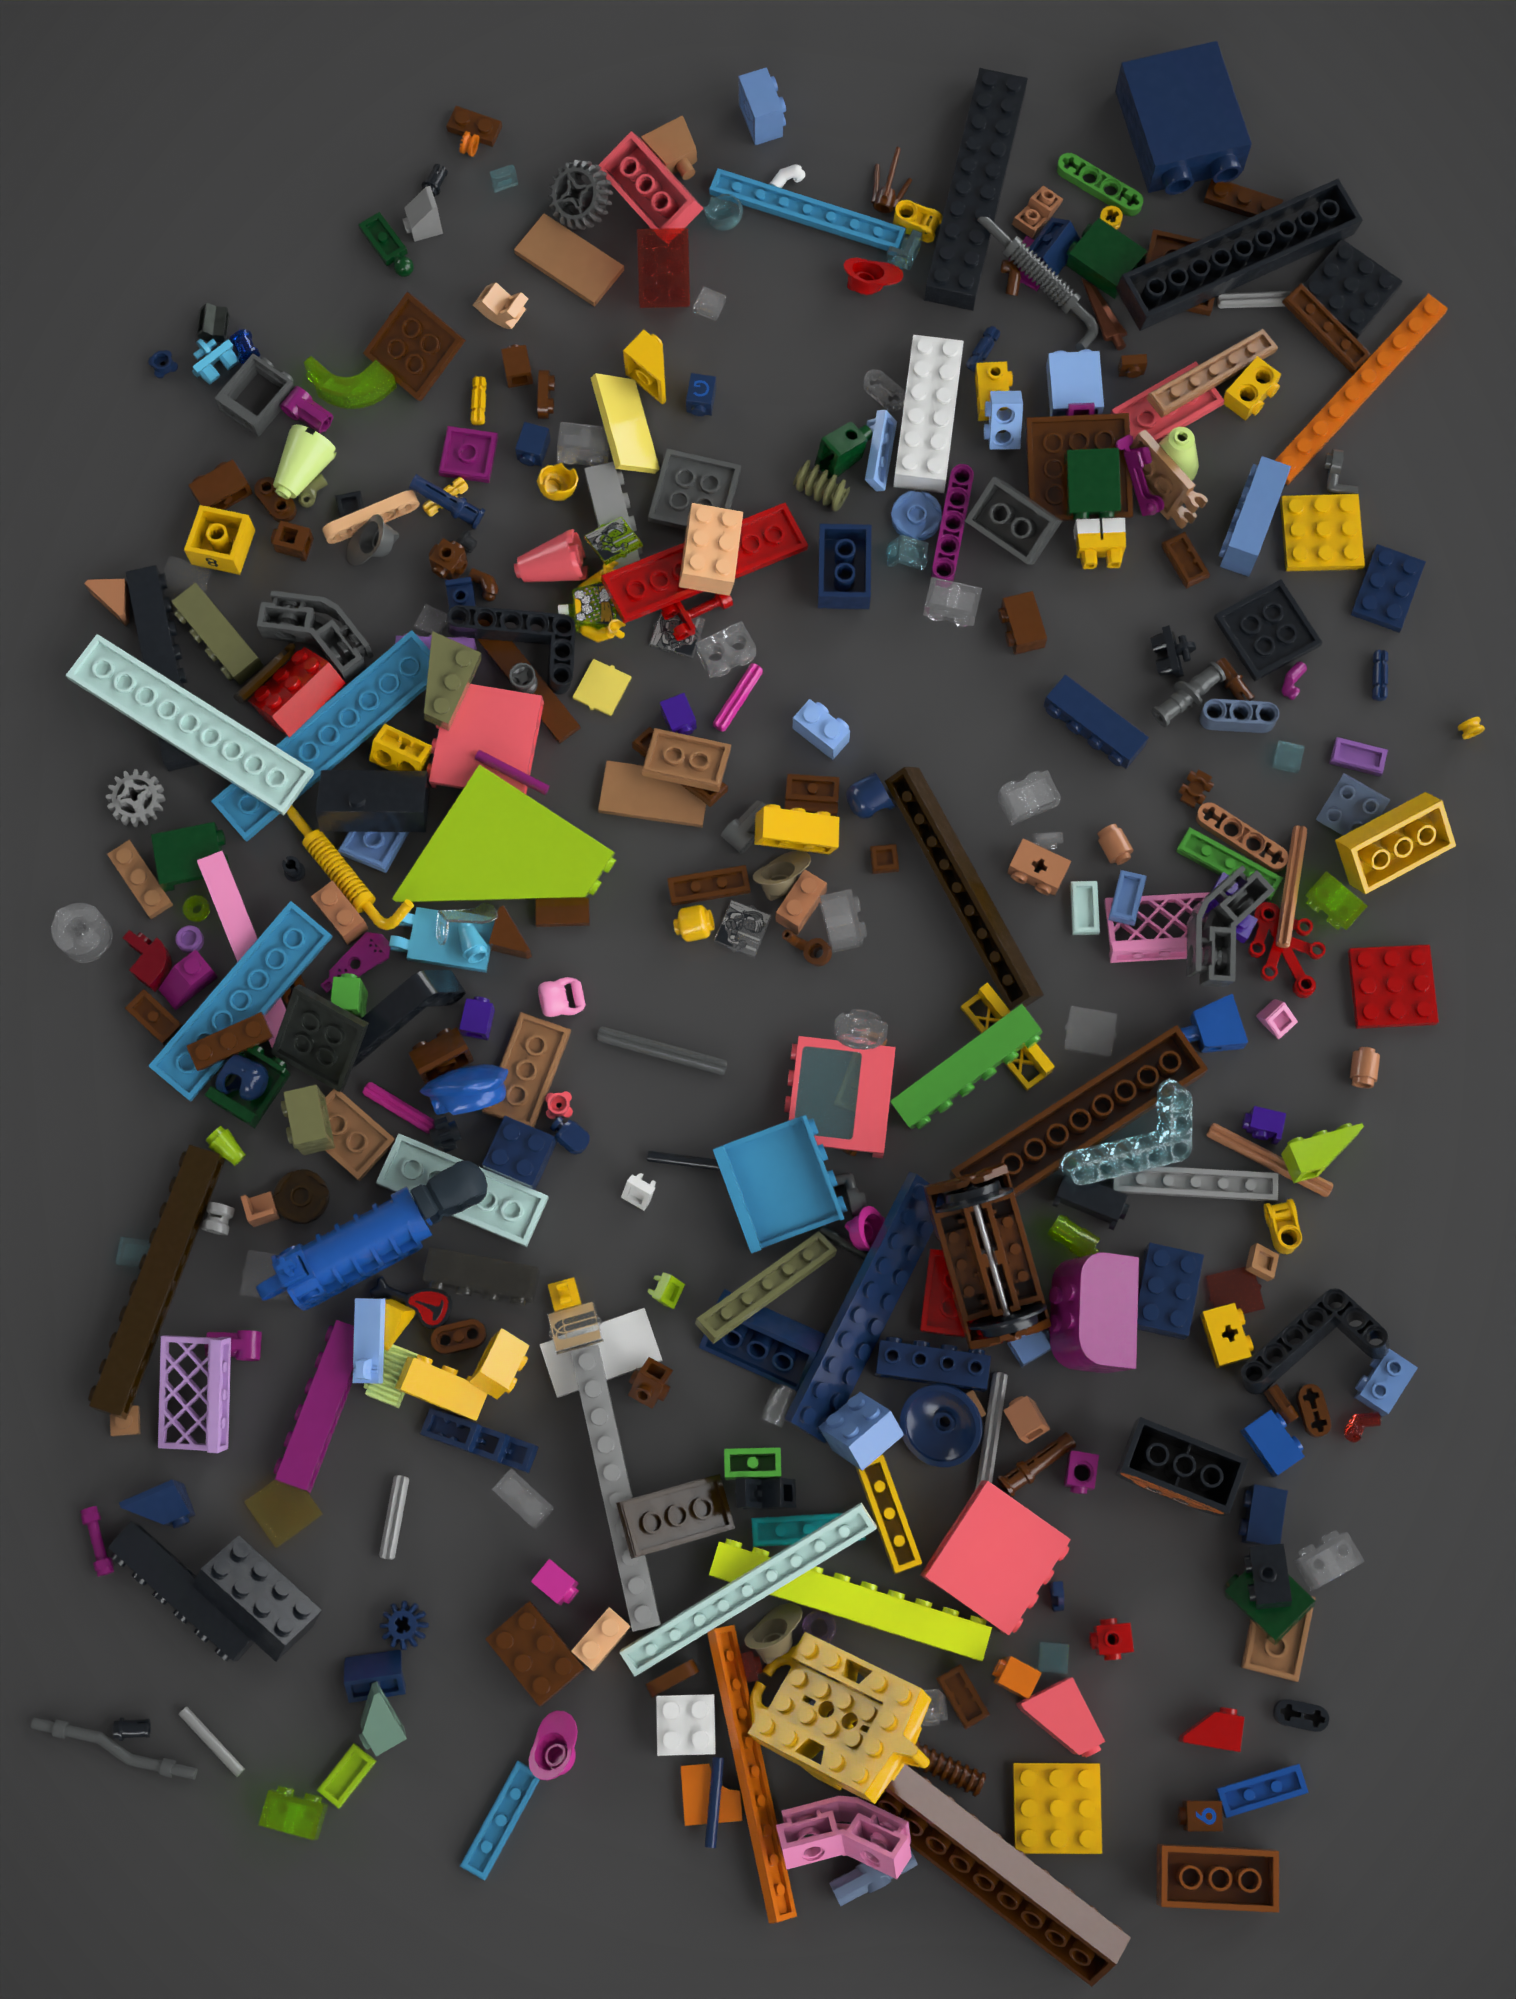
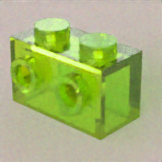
M1327 871L1305 893V896L1309 898L1305 903L1317 913L1322 909L1328 914L1329 917L1326 921L1337 930L1341 927L1347 930L1368 907Z
M278 1785L277 1790H268L259 1826L310 1840L319 1839L328 1808L327 1803L321 1802L323 1797L311 1793H306L305 1797L294 1795L295 1789Z

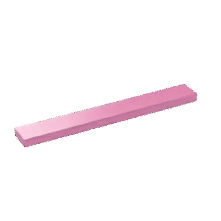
M223 851L199 859L197 862L238 962L258 938ZM282 997L265 1015V1019L274 1037L269 1040L272 1048L286 1012Z

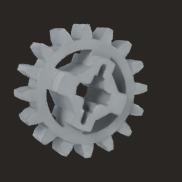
M134 769L133 775H129L127 771H124L123 779L116 776L114 778L117 782L116 786H108L112 794L106 795V799L111 802L107 807L110 812H114L112 814L116 820L121 819L125 826L131 821L134 827L138 826L139 821L148 825L149 817L156 820L155 811H163V807L159 802L166 801L164 795L161 794L164 788L161 784L158 785V779L155 776L150 778L148 771H144L141 776L137 769Z

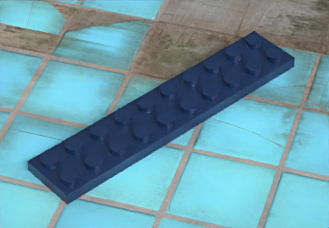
M908 1173L784 1418L825 1444L827 1441L819 1426L831 1414L847 1403L934 1230L923 1186L930 1183L916 1173ZM938 1193L936 1207L944 1203L943 1193Z

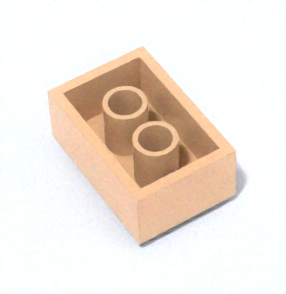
M696 503L691 504L687 519L678 587L730 596L735 581L743 512Z

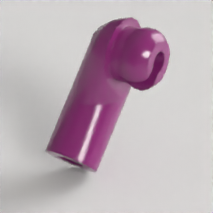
M1298 661L1285 675L1281 691L1283 696H1287L1290 700H1294L1300 693V689L1294 685L1307 671V666L1303 662Z

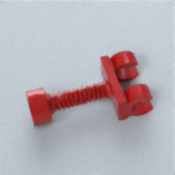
M714 593L715 596L711 600L709 599L688 610H685L681 601L662 608L661 614L665 620H669L677 614L679 615L683 624L673 629V635L677 641H682L695 634L696 627L692 619L717 607L725 610L733 606L731 596Z

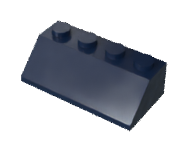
M724 1289L717 1303L733 1292ZM764 1307L714 1344L704 1334L699 1348L798 1392L826 1334Z

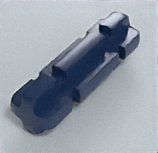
M994 326L988 327L985 330L984 338L980 339L972 353L973 357H970L966 363L967 368L972 372H975L976 363H983V360L987 359L995 344L994 341H997L1000 336V331Z
M1376 650L1373 654L1372 686L1374 689L1372 690V698L1376 701H1384L1388 696V688L1386 687L1388 685V652L1385 650Z

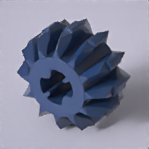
M405 1600L401 1603V1611L395 1603L391 1604L390 1606L394 1614L391 1615L388 1612H383L382 1614L384 1618L389 1619V1623H380V1628H389V1631L384 1633L382 1638L386 1640L393 1636L390 1642V1647L395 1648L400 1641L401 1650H407L408 1640L413 1647H417L418 1642L415 1636L425 1639L426 1635L419 1630L420 1628L429 1627V1623L419 1621L427 1615L426 1612L421 1611L415 1615L419 1605L414 1603L408 1611V1602ZM405 1617L409 1619L407 1624L411 1627L409 1631L403 1630L402 1634L400 1632L401 1626L398 1625V1622L400 1620L405 1621Z

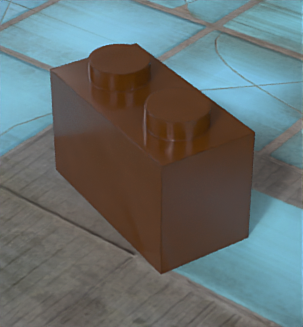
M233 459L220 463L213 471L196 477L189 484L190 490L199 505L226 510L253 494L249 483Z
M1033 591L1003 598L1001 608H998L1000 622L1006 624L1007 632H1005L1008 647H1013L1015 655L1045 648L1047 635Z

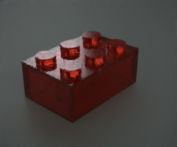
M688 228L637 229L639 308L690 307Z

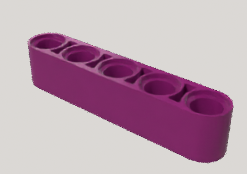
M966 464L956 465L950 474L931 573V582L939 589L949 588L953 584L974 477L972 468ZM962 477L965 478L967 481L961 483L958 482L956 478ZM960 501L962 505L955 506L951 502ZM955 524L956 526H958V528L950 529L947 527V525ZM950 547L954 551L951 553H946L942 550V548ZM946 571L949 575L940 576L937 572Z

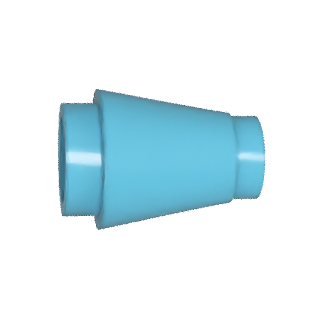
M468 921L460 924L457 930L459 932L463 957L469 963H477L484 960L488 956V945L472 922Z

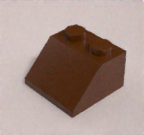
M457 1027L452 1030L451 1028H446L436 1035L437 1038L429 1042H419L409 1052L425 1085L430 1080L448 1071L462 1068L474 1061Z

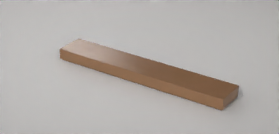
M1261 329L1152 391L1146 399L1162 418L1244 371L1257 356L1263 360L1274 354L1278 347L1264 329Z

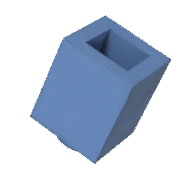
M1046 1329L1028 1336L1022 1335L1021 1339L1007 1343L1021 1368L1051 1350L1050 1334Z

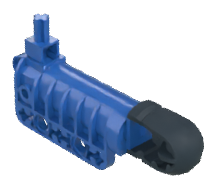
M459 1161L429 1179L426 1185L420 1184L410 1191L406 1186L391 1194L392 1199L378 1206L374 1203L372 1204L373 1209L360 1216L357 1213L353 1214V1220L341 1226L338 1223L335 1224L334 1230L322 1236L320 1233L316 1234V1239L303 1246L299 1243L285 1249L277 1256H271L272 1266L276 1275L256 1286L261 1300L271 1299L287 1290L293 1302L301 1310L305 1311L416 1253L423 1247L421 1241L432 1236L428 1225L432 1226L440 1222L443 1216L449 1217L460 1213L484 1200L488 1187L485 1174L478 1165L470 1161Z

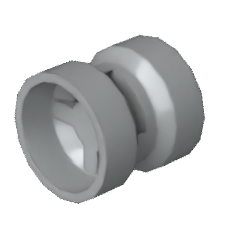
M208 1202L206 1209L208 1213L207 1219L203 1220L201 1229L213 1234L228 1236L230 1230L228 1223L229 1219L234 1216L235 1208L220 1203Z

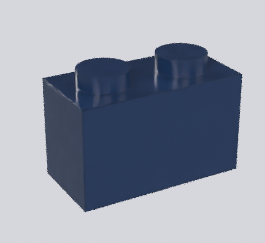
M1256 1484L1249 1486V1490H1245L1242 1505L1246 1507L1245 1518L1240 1519L1238 1534L1242 1535L1241 1542L1258 1546L1281 1544L1287 1490Z

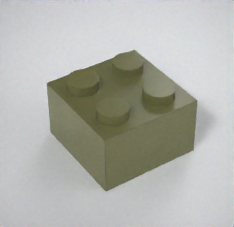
M312 1085L283 1092L285 1101H281V1108L284 1117H287L290 1123V1127L286 1128L288 1141L290 1144H293L294 1149H298L302 1155L334 1149L335 1144L326 1099L318 1086Z

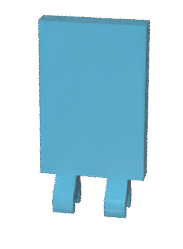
M416 907L415 914L408 913L399 924V926L412 927L410 940L391 935L389 942L390 950L407 952L406 958L408 961L487 973L491 951L489 940L495 919ZM464 922H472L488 945V956L480 962L469 963L463 957L457 927Z

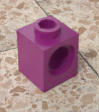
M1072 1450L1068 1452L1064 1486L1071 1487L1070 1492L1086 1495L1087 1490L1092 1491L1095 1489L1099 1455ZM1076 1466H1083L1088 1471V1478L1085 1481H1080L1074 1476Z

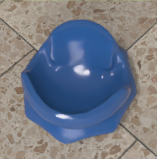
M489 1064L454 1069L430 1080L420 1090V1093L430 1097L436 1115H442L447 1112L457 1115L477 1111L498 1104L505 1099L506 1087L504 1081L508 1075V1069Z

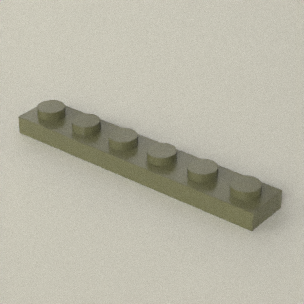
M818 1231L696 1318V1326L714 1344L836 1255L837 1249Z

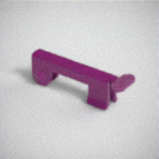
M1130 434L1117 440L1116 448L1124 450V457L1142 516L1155 515L1164 509V501L1160 496L1152 495L1149 492L1142 469L1144 464H1149L1153 461L1149 447L1130 449L1129 446L1133 443V436Z

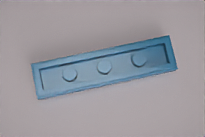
M517 1760L460 1867L484 1881L487 1879L540 1779L532 1774L529 1766Z

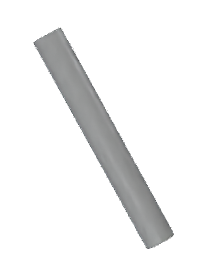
M187 1706L178 1714L236 1777L245 1770Z

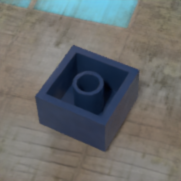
M504 1116L482 1166L485 1170L536 1190L557 1144L555 1136Z

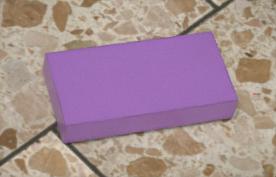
M1336 737L1329 764L1381 777L1388 750Z

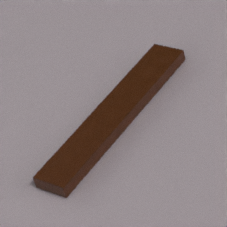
M487 620L478 621L484 627L491 625ZM475 638L509 681L510 670L518 663L531 665L512 641ZM534 669L538 686L533 694L541 695L544 701L541 721L560 744L581 729L580 725Z

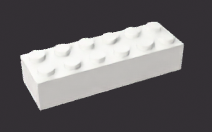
M913 335L893 487L944 493L964 343L962 340Z

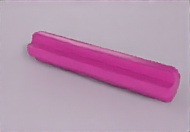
M755 663L750 664L713 721V726L717 730L724 732L730 725L763 673V669Z
M368 1082L364 1087V1096L425 1133H430L429 1129L435 1127L434 1119L376 1084Z

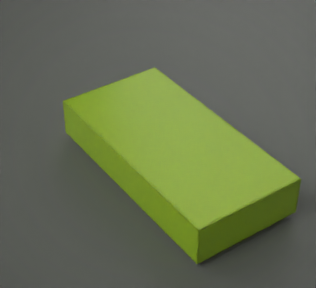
M353 1743L317 1791L340 1809L377 1761L356 1743Z

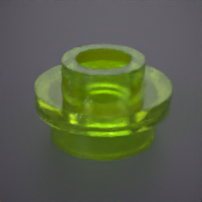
M191 896L184 902L183 913L190 921L200 922L209 915L210 904L202 896ZM195 906H201L199 913H193Z

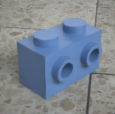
M1391 1349L1383 1358L1372 1359L1370 1366L1373 1369L1368 1376L1363 1375L1355 1386L1358 1392L1354 1398L1382 1417L1390 1413L1418 1368Z

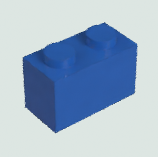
M1269 1410L1240 1430V1433L1273 1478L1305 1456L1301 1452L1304 1448L1295 1436L1291 1437L1286 1431L1285 1427H1287V1424L1282 1416L1277 1412L1274 1414L1272 1410Z

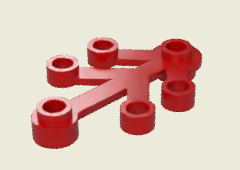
M1264 902L1254 912V917L1258 919L1257 924L1259 926L1254 941L1248 947V953L1254 958H1259L1266 950L1264 941L1269 930L1274 941L1266 965L1263 966L1260 972L1262 979L1272 981L1276 978L1278 974L1277 964L1282 954L1295 978L1293 992L1300 998H1308L1315 991L1316 982L1311 976L1305 974L1292 949L1308 954L1312 959L1317 960L1322 958L1326 948L1321 942L1311 944L1291 937V943L1288 948L1277 947L1276 935L1280 909L1274 903ZM1270 911L1273 918H1266L1264 912ZM1307 918L1294 919L1293 930H1296L1300 936H1307L1313 930V923ZM1300 924H1306L1309 930H1301ZM1252 946H1260L1261 952H1254ZM1312 948H1320L1321 954H1315L1312 951ZM1265 969L1273 970L1274 975L1267 976ZM1307 981L1310 984V988L1304 989L1301 986V982Z

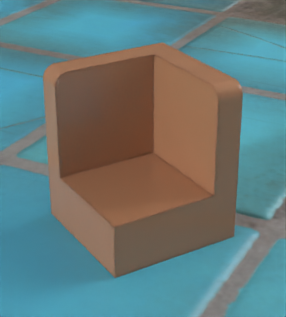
M271 1191L251 1198L247 1195L241 1196L247 1221L253 1227L280 1219Z

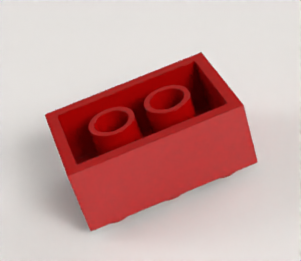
M303 647L294 653L291 660L278 669L264 686L259 687L248 701L267 723L290 738L346 683L327 660L308 648Z

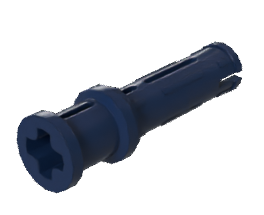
M418 474L414 476L409 485L410 490L419 493L450 511L453 518L462 519L472 525L471 528L476 530L486 512L484 508L478 509L468 503L466 498H457L420 477Z

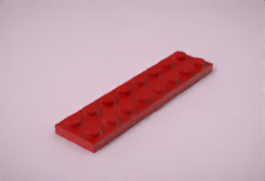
M786 503L742 519L735 579L808 549L809 545ZM684 543L601 576V581L624 624L704 592L678 587Z

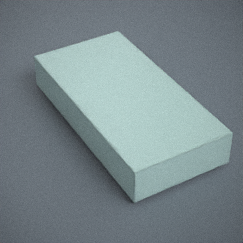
M1071 881L1072 935H1099L1097 881Z

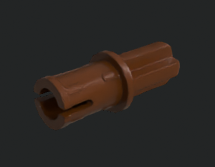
M1226 658L1216 661L1226 676V679L1223 681L1225 683L1224 688L1226 690L1229 689L1237 700H1245L1242 696L1244 694L1249 701H1252L1255 696L1242 681L1243 676L1236 673Z

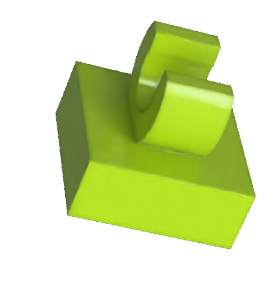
M663 1272L662 1276L656 1275L653 1278L658 1281L656 1289H648L647 1292L664 1306L674 1309L685 1284L674 1276Z

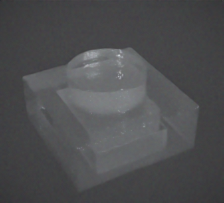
M703 286L693 306V312L716 321L726 302V295Z
M1063 832L1034 833L1033 843L1041 845L1045 849L1057 848L1056 843H1063Z

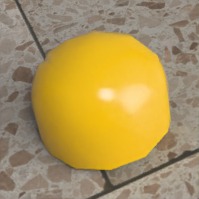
M563 463L547 465L541 469L537 485L546 498L553 501H564L574 493L579 478L574 468L568 470L564 467Z

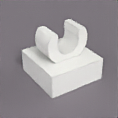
M639 1173L637 1176L632 1174L626 1182L621 1198L645 1211L655 1191L656 1181L652 1180L648 1184L642 1180L644 1174Z

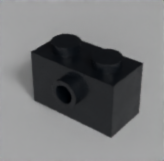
M1284 1543L1249 1547V1555L1244 1556L1246 1573L1252 1574L1253 1584H1248L1250 1602L1255 1601L1256 1610L1291 1606L1292 1597Z

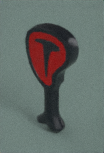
M381 1276L377 1279V1286L370 1290L372 1298L386 1297L414 1309L421 1324L431 1330L445 1325L452 1311L453 1301L451 1296L438 1289L423 1288L412 1293H405L389 1287L385 1282V1278Z

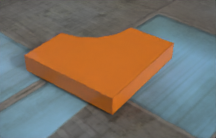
M710 1764L681 1766L685 1826L707 1824L711 1781ZM722 1785L718 1823L743 1821L740 1791L731 1790Z

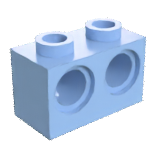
M990 391V401H985V417H989V424H984V440L989 441L990 450L1020 449L1023 414L1021 391ZM1002 407H1007V408H1008V409L1003 410V411L999 410V409L1002 408ZM1001 430H1006L1004 433H997Z

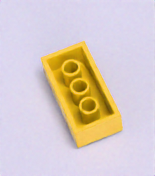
M1427 792L1418 795L1335 840L1349 885L1364 894L1377 889L1456 846L1443 801Z

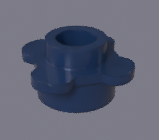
M168 350L158 351L148 360L149 365L154 368V374L157 378H163L165 374L175 372L178 369V364L172 360V354Z

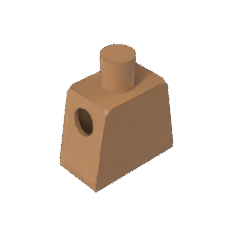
M683 116L641 136V140L672 174L679 172L683 180H688L694 176L696 171L692 165L697 162V150Z

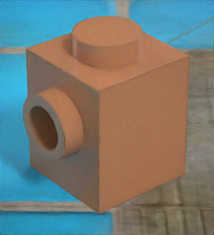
M1028 1396L1015 1398L1009 1403V1407L1004 1410L1019 1439L1026 1444L1051 1430L1035 1401Z

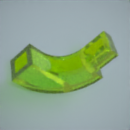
M312 356L304 361L307 371L306 376L315 385L318 397L340 408L357 409L374 405L386 398L397 388L394 375L377 360L371 363L363 372L353 377H339L332 374Z

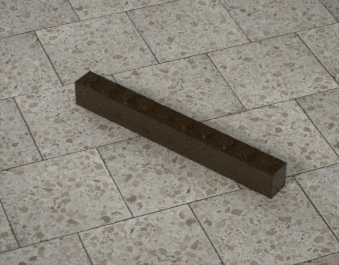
M903 767L885 780L888 789L1009 1010H1014L1021 1004L1027 1007L1044 996L1040 986L920 768Z
M189 1145L187 1151H183L180 1156V1170L177 1177L174 1176L170 1182V1196L168 1201L164 1202L160 1208L159 1218L161 1219L158 1227L154 1228L150 1234L149 1243L151 1245L148 1253L144 1254L140 1260L139 1269L141 1271L138 1279L134 1280L130 1286L129 1295L131 1297L128 1305L124 1306L120 1312L119 1322L121 1323L119 1329L110 1338L109 1348L111 1349L107 1359L104 1358L101 1362L99 1381L97 1385L91 1388L89 1393V1406L94 1410L125 1420L130 1413L204 1218L208 1202H210L225 1160L218 1153Z

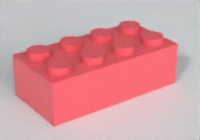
M632 131L599 164L601 171L606 172V179L610 180L611 185L655 234L668 245L704 209L651 149Z

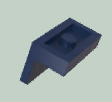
M1051 218L1032 243L1029 251L1033 250V254H1037V258L1040 257L1041 262L1044 260V265L1048 264L1047 268L1051 267V272L1055 271L1057 276L1068 261L1067 251L1073 242L1076 241L1078 243L1081 239L1070 220Z
M401 1650L345 1658L344 1685L349 1703L367 1700L371 1685L376 1681L386 1697L406 1694Z

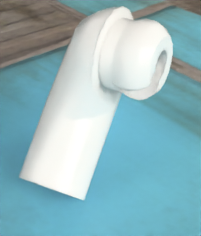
M797 164L782 168L769 185L782 188L787 180L791 178L795 182H800L805 177V171Z

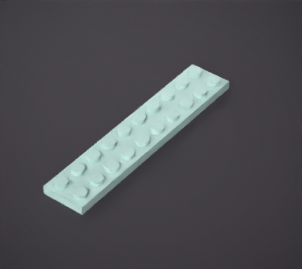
M96 634L66 674V677L73 683L283 816L314 775V771L98 634Z

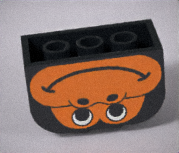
M1140 1417L1134 1422L1116 1475L1129 1483L1199 1511L1216 1516H1225L1230 1514L1248 1459Z

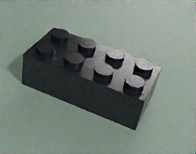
M239 1535L200 1569L192 1585L275 1662L314 1626L322 1612L314 1602Z

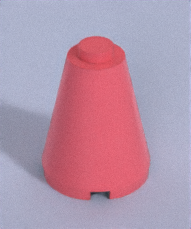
M574 529L567 530L517 557V563H514L515 574L518 579L522 578L523 582L583 581L588 579V565H582L583 558H586L581 539L577 532L574 533Z

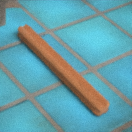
M1294 826L1292 831L1276 935V946L1281 948H1288L1291 943L1307 838V828L1305 826Z
M1216 1123L1210 1126L1207 1132L1208 1138L1292 1180L1282 1157ZM1319 1176L1297 1182L1323 1197H1328L1333 1189V1183Z

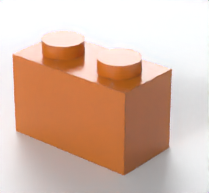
M1012 1656L999 1659L992 1672V1675L996 1677L993 1683L1023 1699L1030 1698L1042 1672Z

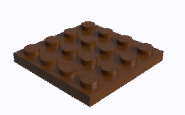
M1129 413L1026 417L1029 499L1060 520L1073 521V516H1067L1066 512L1068 510L1067 468L1066 464H1064V453L1067 450L1116 448L1117 440L1130 434ZM1122 449L1119 450L1121 511L1114 515L1115 518H1132V480L1124 457V450ZM1089 515V519H1099V515Z

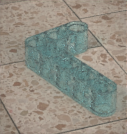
M1173 1079L1163 1081L1157 1091V1131L1068 1152L1060 1160V1170L1075 1184L1086 1185L1187 1159L1192 1151V1094Z

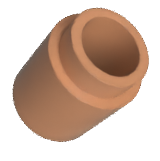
M1111 824L1098 832L1097 835L1100 838L1098 842L1110 863L1121 865L1131 859L1130 854L1134 850L1122 828H1118L1116 824Z
M1359 1047V1051L1353 1052L1350 1079H1352L1353 1086L1368 1089L1373 1088L1374 1082H1377L1380 1055L1375 1053V1049Z

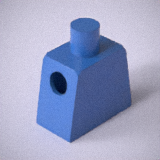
M1233 994L1195 1010L1190 1016L1191 1026L1180 1028L1189 1042L1197 1041L1201 1053L1243 1049L1248 1043Z

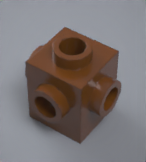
M443 538L439 545L435 544L429 553L432 571L442 579H457L467 568L468 561L465 549L456 541L449 542Z
M648 1357L641 1369L636 1368L629 1380L632 1387L628 1396L653 1409L658 1400L664 1401L671 1388L667 1383L673 1370Z

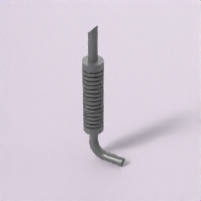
M989 217L978 218V222L1006 248L1002 252L1004 256L1010 257L1011 262L1015 261L1013 264H1018L1017 268L1021 267L1020 271H1025V276L1028 274V278L1033 279L1032 282H1037L1035 285H1040L1039 289L1043 288L1042 292H1047L1046 296L1050 295V299L1055 300L1054 303L1058 302L1057 306L1061 305V310L1065 314L1071 309L1084 322L1088 331L1076 344V349L1078 351L1086 349L1098 335V324L1092 314L1078 303L1081 296L1077 292L1074 294V289L1070 290L1071 286H1066L1067 282L1063 283V279H1059V275L1056 276L1055 271L1052 273V268L1048 269L1049 265H1044L1045 261L1041 262V258H1037V254L1034 255L1033 250L1029 251L1030 247L1026 248L1027 244H1022L1023 240L1017 236L1012 240Z

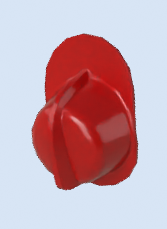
M850 258L843 265L844 270L848 274L847 288L863 295H873L879 292L884 285L897 284L904 276L903 271L898 266L886 262Z

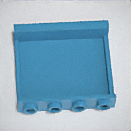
M806 1114L713 1149L751 1253L831 1222L843 1220V1212L848 1211L843 1197H837L833 1187L837 1186L838 1183L833 1170L827 1171L824 1161L828 1160L823 1144L817 1145L814 1135L819 1134L813 1118L808 1120Z

